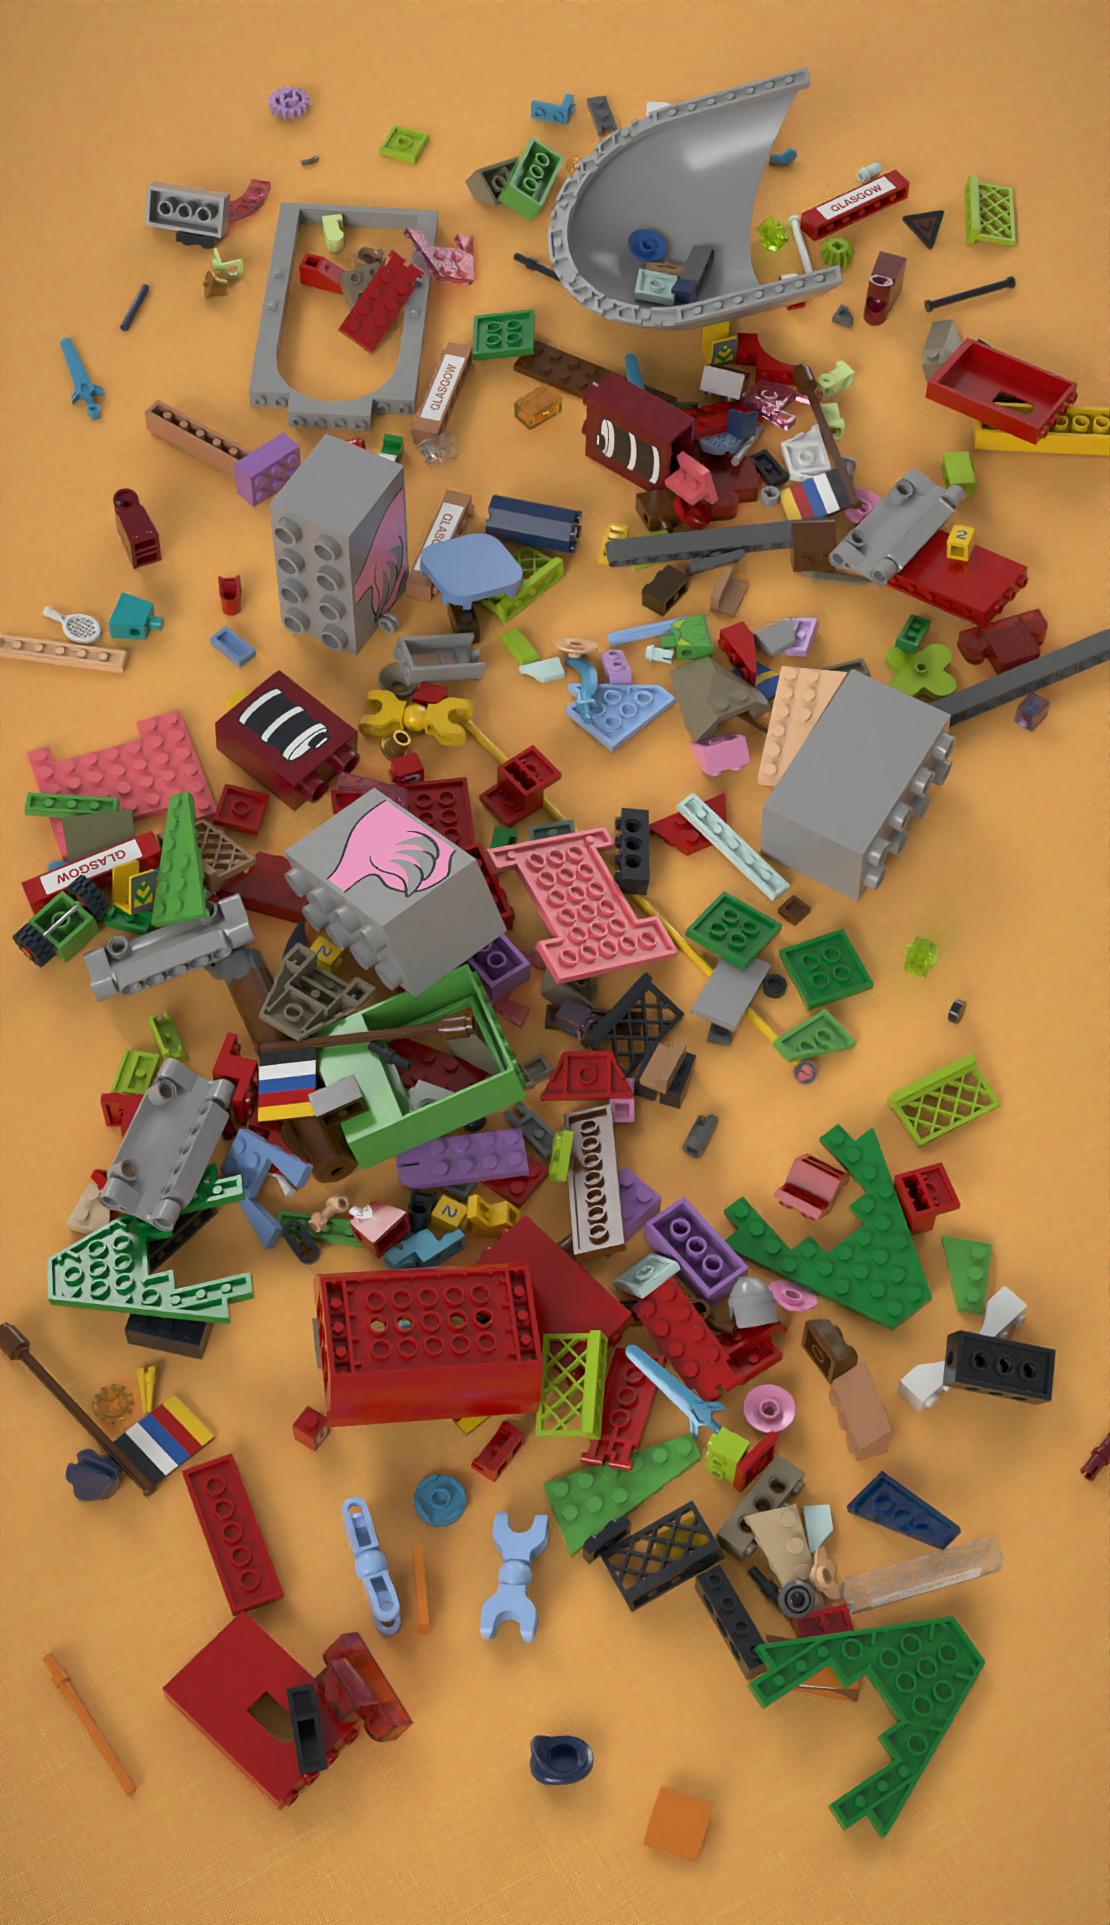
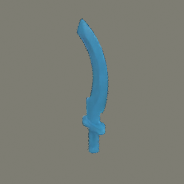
M567 656L564 664L577 669L582 677V686L580 692H577L578 701L575 703V709L582 711L583 722L588 725L592 723L591 709L597 708V701L591 699L597 688V672L594 666L586 659Z

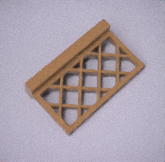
M204 818L194 823L196 830L201 828L206 830V832H199L198 839H204L203 842H197V846L201 848L202 861L203 859H214L213 862L203 861L205 879L202 883L203 887L213 894L220 890L219 883L257 864V859ZM162 831L157 834V840L161 851L165 831ZM209 839L220 840L219 842H208ZM206 849H217L216 852H205ZM222 849H232V850H233V852H221V851H222ZM219 859H230V862L218 861ZM235 859H242V860H246V861H244V862H235ZM216 869H227L220 874L216 871Z

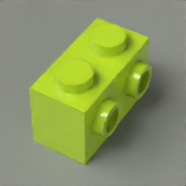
M969 452L943 453L941 471L945 489L952 485H958L963 488L966 497H973L974 488L978 486L977 475L973 474L974 461L970 460Z
M722 1427L718 1434H712L707 1443L709 1449L705 1455V1458L708 1459L706 1469L718 1479L724 1478L733 1483L736 1465L748 1454L750 1441Z

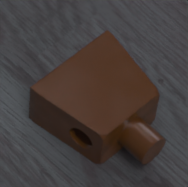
M669 488L636 494L635 510L648 531H662L666 529L668 534L674 531L673 527L678 526L679 516L676 514L673 502L676 493Z

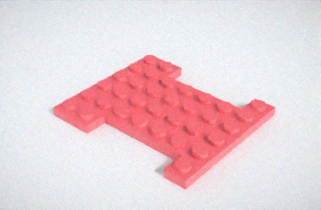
M179 710L137 721L136 725L141 739L54 763L49 746L27 752L40 793L119 798V810L131 809L133 822L168 813L170 796L184 792L194 795L197 817L194 823L203 818L206 821L213 819L217 809ZM48 817L62 859L67 861L62 818Z
M605 827L488 849L484 855L494 874L515 870L553 938L539 941L536 948L557 985L676 958L679 953L658 916L637 919L605 865L599 852L612 850L615 845Z

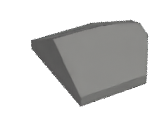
M789 619L769 622L752 632L755 646L771 656L796 643L794 626Z

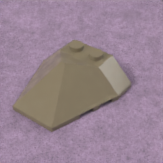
M709 655L670 670L675 694L679 700V708L683 714L685 728L696 743L716 735L718 723L748 711L753 718L772 711L773 707L759 690Z
M299 942L284 956L278 975L276 974L272 989L268 993L259 1014L261 1020L298 1042L362 1007L376 992V987L357 976L348 984L317 965L318 953Z

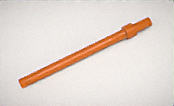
M52 1653L45 1655L42 1660L52 1674L51 1680L56 1688H61L127 1795H131L137 1790V1787L70 1683L71 1677L65 1669H61Z

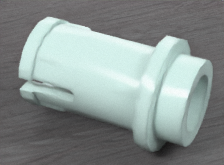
M874 162L866 168L861 167L857 172V178L860 182L867 183L870 181V178L881 173L882 167L878 162Z
M652 644V646H647L645 659H649V662L655 660L671 664L673 650L657 648Z

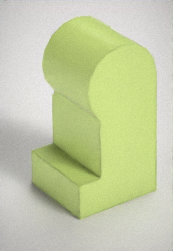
M342 214L322 216L323 233L327 249L333 253L343 251Z
M843 360L837 362L835 370L819 376L817 394L822 398H830L853 386L855 372Z
M837 403L819 404L829 428L837 430V433L832 434L834 440L843 439L845 423L840 416Z

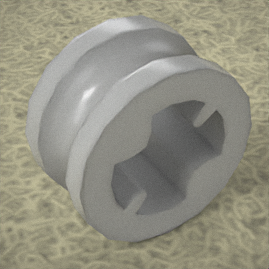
M774 486L764 487L761 490V503L767 507L776 506L779 503V489Z
M386 612L378 621L379 627L387 634H393L400 627L399 619L389 612Z

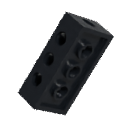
M959 1330L947 1336L942 1386L1035 1405L1047 1403L1052 1399L1056 1350Z

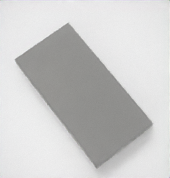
M721 958L692 1006L691 1013L735 1032L769 973L771 964L755 958L745 970H742Z

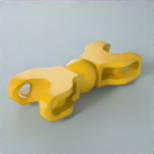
M371 690L366 700L368 706L372 710L378 711V713L375 715H364L360 719L358 729L363 735L376 738H384L397 730L404 731L405 727L414 732L425 729L426 734L436 737L437 741L442 745L461 746L465 743L466 732L462 726L453 723L469 720L473 715L474 706L469 700L453 697L446 698L437 704H428L427 708L420 704L407 706V701L397 699L391 691Z

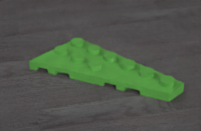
M189 792L171 795L169 800L151 925L157 928L210 917L209 910L205 906L207 892L203 890L202 883L205 876L201 848L197 846L199 832L195 829L194 824L197 818L194 795Z
M692 1434L633 1453L631 1461H634L633 1471L609 1468L608 1461L605 1462L604 1466L596 1465L544 1483V1490L571 1558L583 1548L584 1542L591 1535H599L603 1532L605 1526L612 1519L617 1518L618 1520L624 1515L628 1516L644 1504L646 1499L653 1494L656 1495L666 1484L674 1478L677 1479L701 1460V1455Z

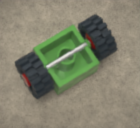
M82 874L66 887V890L69 892L68 894L72 898L61 891L12 936L15 944L24 952V955L28 956L29 960L33 961L40 968L55 955L66 963L100 932L95 919L110 904L106 899L107 897L96 887V884L92 883L89 878Z

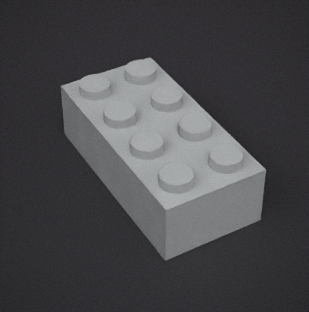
M154 181L147 185L145 225L222 238L228 234L231 194Z

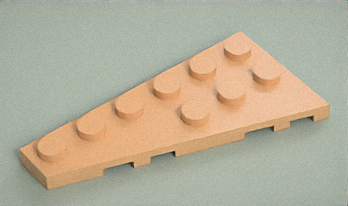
M781 666L757 778L758 785H777L848 676V672Z

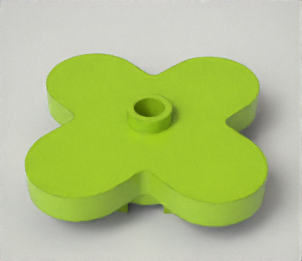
M930 644L921 652H916L915 654L902 652L899 648L894 647L895 645L887 650L885 664L891 671L896 673L890 680V687L914 698L918 695H927V697L934 700H939L955 693L956 681L950 674L945 672L950 667L952 661V653L948 647L942 644Z

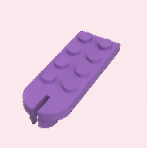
M521 1128L433 1139L397 1155L396 1159L398 1180L403 1185L414 1189L529 1175Z

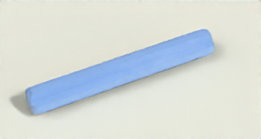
M689 616L611 632L607 634L608 643L610 646L668 634L671 633V624L673 622L689 618Z

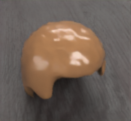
M363 246L354 253L353 263L356 268L380 262V265H385L387 259L381 248L375 250L372 247Z

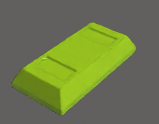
M517 627L499 636V639L520 666L540 659L538 653Z

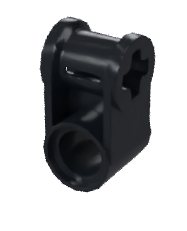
M413 1188L407 1209V1216L411 1226L409 1232L416 1234L421 1230L429 1228L431 1213L438 1203V1193L428 1194L418 1192V1189Z

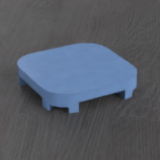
M475 533L429 545L421 552L420 573L421 575L427 574L441 592L442 602L446 606L452 603L454 605H461L463 610L471 609L472 602L503 593L512 598L517 595V591L522 585L523 571L520 565L503 544L489 534Z

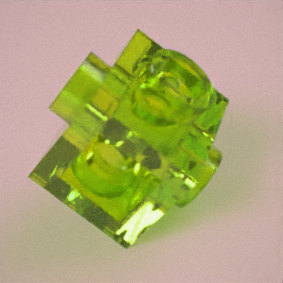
M769 216L756 228L761 238L759 241L765 249L770 248L777 252L790 240L786 232L788 230L787 227L772 216Z
M916 936L913 943H908L904 950L903 956L906 957L904 970L926 978L930 968L934 969L939 959V956L936 955L938 945L930 940Z

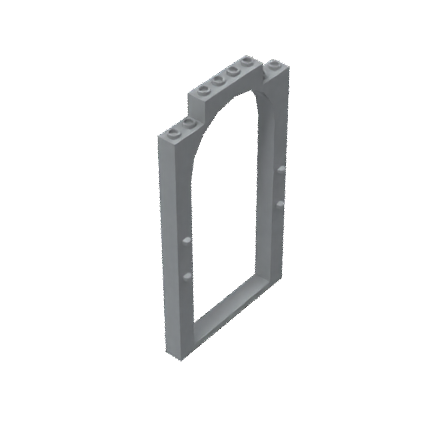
M281 202L249 386L250 406L288 408V426L359 431H371L373 413L415 415L439 226L438 211ZM342 214L343 226L416 230L412 263L426 273L422 279L417 277L413 283V286L416 288L406 301L399 361L392 377L377 391L356 400L328 402L309 398L289 387L278 372L277 366L301 224L322 225V216Z

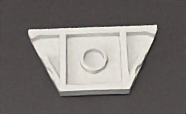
M818 424L813 425L811 430L805 434L800 432L794 438L781 443V452L790 480L803 482L832 470Z

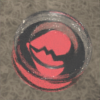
M801 1061L794 1066L793 1078L797 1083L808 1085L817 1079L818 1069L811 1061Z

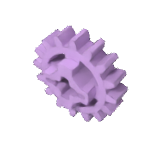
M293 85L290 88L283 86V89L276 88L277 92L272 91L271 96H268L269 110H271L272 115L277 114L278 119L284 117V120H287L288 117H291L294 120L295 116L301 118V113L307 114V109L310 108L309 95L306 94V91H301L300 87L294 89Z

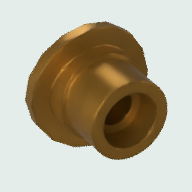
M208 270L205 275V281L202 283L204 286V298L208 299L210 295L224 297L227 290V280L218 278L213 271Z
M397 730L392 736L384 737L380 743V750L383 756L390 761L391 759L410 754V736L404 731Z

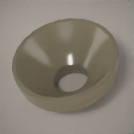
M398 662L383 667L378 676L380 689L391 691L397 699L409 697L418 687V683H411L407 686L404 677L400 674ZM400 684L404 686V690L395 691L392 689V686Z

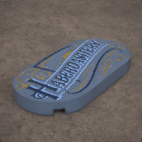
M727 432L699 438L697 445L698 447L701 446V449L709 454L725 455V452L730 451V454H734L740 449L747 438L738 439Z

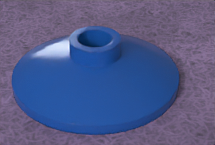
M641 229L634 231L629 236L628 247L632 254L640 260L657 262L665 256L666 244L655 232Z

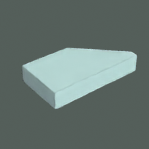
M558 657L519 666L520 674L533 676L542 683L565 678V672Z
M829 1504L803 1506L802 1511L807 1545L811 1556L815 1555L817 1548L833 1532Z

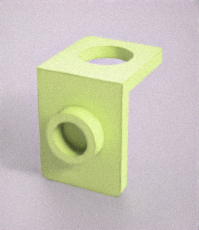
M217 248L213 249V268L219 272L221 278L227 280L244 275L242 259L222 263ZM232 266L239 267L235 273L228 272V269Z

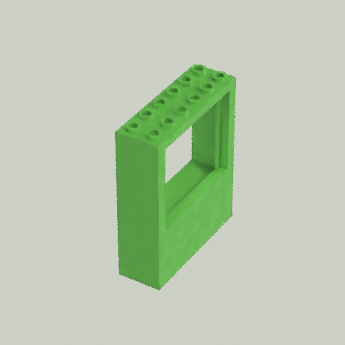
M468 964L452 970L416 998L408 991H405L332 1023L308 1036V1038L432 1024L441 1020L443 1015L455 1014L471 1007L499 1070L497 1075L414 1111L396 1065L386 1063L381 1059V1056L368 1050L370 1042L317 1048V1064L326 1087L354 1074L369 1107V1111L340 1123L348 1145L362 1170L527 1098L523 1088L527 1087L500 1023L496 1020V1014L483 985H481L482 983L477 971L471 972ZM396 1039L375 1042L387 1048V1043L392 1042Z

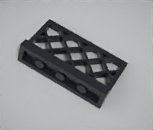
M647 972L632 985L580 1041L586 1049L590 1047L593 1051H604L598 1044L602 1040H612V1053L617 1063L618 1056L629 1057L630 1067L626 1071L619 1065L625 1078L643 1060L649 1041L659 1043L685 1014L651 982L653 978ZM648 990L656 996V1004L645 1003V993ZM641 1008L642 1020H631L630 1009ZM646 1008L657 1009L658 1020H647ZM662 1009H670L676 1017L673 1020H663ZM616 1024H626L627 1036L616 1035ZM631 1024H642L643 1036H632ZM647 1025H658L659 1035L648 1036ZM617 1040H628L629 1052H618ZM633 1040L644 1041L645 1051L634 1052Z
M216 1207L180 1215L173 1228L172 1237L149 1242L150 1274L218 1213Z
M693 1501L688 1502L599 1553L631 1612L725 1559L720 1545L712 1535ZM692 1510L695 1515L693 1525L679 1524L681 1517ZM664 1526L672 1528L669 1540L656 1537L660 1528ZM678 1529L690 1532L687 1544L674 1541ZM695 1533L706 1535L709 1539V1542L701 1547L692 1545ZM637 1541H649L646 1553L633 1551ZM654 1542L667 1545L663 1557L651 1555ZM672 1546L685 1549L682 1558L678 1560L669 1559ZM617 1553L626 1555L622 1567L612 1565L608 1558ZM631 1556L643 1558L640 1571L627 1568ZM648 1561L661 1562L659 1571L654 1574L645 1572ZM625 1573L638 1576L636 1584L625 1590L622 1585Z

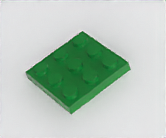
M534 309L474 316L473 361L534 354Z
M723 891L686 929L685 936L745 970L781 932L783 925Z
M844 929L779 950L778 955L808 1011L873 989L874 983Z

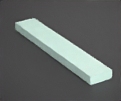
M694 792L677 805L676 809L772 902L789 889L790 884Z

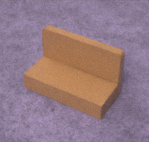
M725 566L711 595L710 611L735 617L748 584L732 580L733 568Z
M678 1040L674 1049L658 1044L640 1078V1084L666 1094L686 1057L687 1044Z

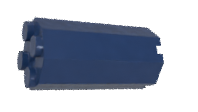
M498 494L492 496L488 508L490 515L489 520L486 519L485 534L494 536L499 540L575 554L577 541L575 540L580 538L582 526L578 525L581 523L582 511Z

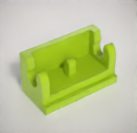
M165 1011L163 1014L164 1018L161 1020H157L154 1014L149 1015L150 1030L163 1062L167 1058L176 1059L181 1063L188 1061L189 1057L169 1013Z

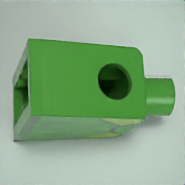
M705 614L673 622L671 624V635L660 636L661 648H673L678 660H696L706 655L712 658L713 643Z

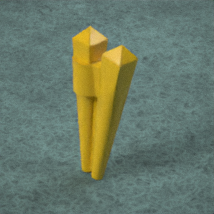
M154 1364L148 1367V1373H146L142 1366L137 1368L144 1413L152 1412L155 1385L157 1384V1368Z

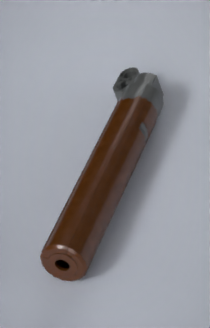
M245 944L232 949L231 954L226 958L203 966L214 979H224L254 1046L258 1042L264 1044L295 1040L259 1018L266 997L274 984V979L259 950L250 949L249 944ZM317 1073V1090H318V1089H320V1088H324V1086H323V1084H322V1082H321V1080H320V1077H319V1075H318V1073ZM316 1117L289 1120L307 1162L314 1166L312 1173L316 1181L320 1183L337 1182L346 1178L357 1167L358 1161L348 1145L341 1124L323 1130Z

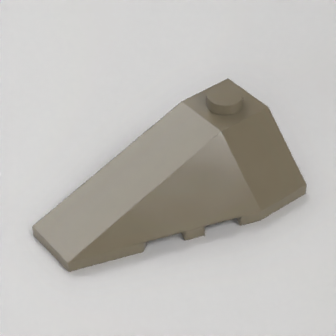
M518 157L477 169L465 181L474 199L492 206L502 204L498 198Z
M546 968L542 980L541 996L553 1005L594 1008L596 986L595 983L591 982L590 977L557 985L550 971Z

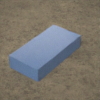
M227 626L210 637V643L239 668L256 656V650Z

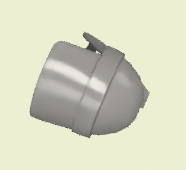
M738 1277L736 1284L732 1288L730 1298H728L730 1322L735 1317L737 1326L740 1329L778 1322L779 1319L772 1291L758 1278Z

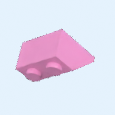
M733 732L711 737L698 743H690V748L701 771L710 774V776L721 775L723 770L730 768L732 771L743 769L744 764L751 763L745 736Z

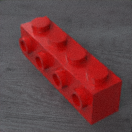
M481 842L462 847V850L477 860L507 929L506 932L513 930V920L516 919L512 906L509 907L504 888L501 889L498 874H494L484 856L485 851Z

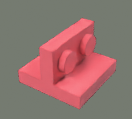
M682 451L677 455L680 469L664 480L666 487L692 506L702 498L713 505L718 501V496L710 470Z

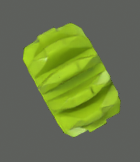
M836 236L835 239L828 238L827 241L823 242L820 250L823 265H829V267L839 265L842 268H846L847 265L851 264L854 256V247L851 245V241H845V238L838 239Z

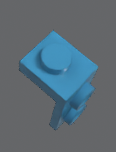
M566 94L561 106L534 100L531 102V118L567 125L571 115H574L576 111L574 95Z

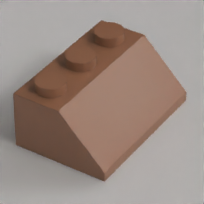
M862 1362L833 1380L831 1391L828 1393L831 1405L833 1407L836 1406L838 1410L837 1419L841 1430L845 1429L848 1436L846 1438L848 1450L850 1453H854L857 1461L887 1453L892 1435V1429L866 1363Z

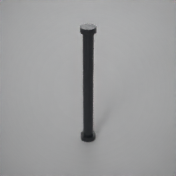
M1009 276L1003 281L933 301L926 300L924 307L927 312H932L935 308L1008 287L1010 289L1015 288L1016 282L1013 276Z

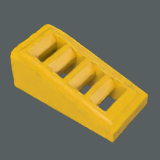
M609 522L597 563L608 565L607 556L605 555V544L611 541L610 539L629 538L628 525Z

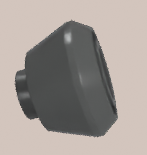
M800 1580L790 1581L779 1592V1606L787 1616L803 1618L814 1608V1591L806 1582Z

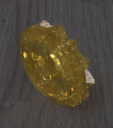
M110 1384L102 1387L97 1391L92 1401V1409L95 1416L102 1423L109 1422L112 1425L115 1422H124L129 1414L132 1415V1409L135 1405L131 1391L119 1384ZM118 1399V1405L121 1408L114 1407L109 1411V1404L106 1402L113 1403Z

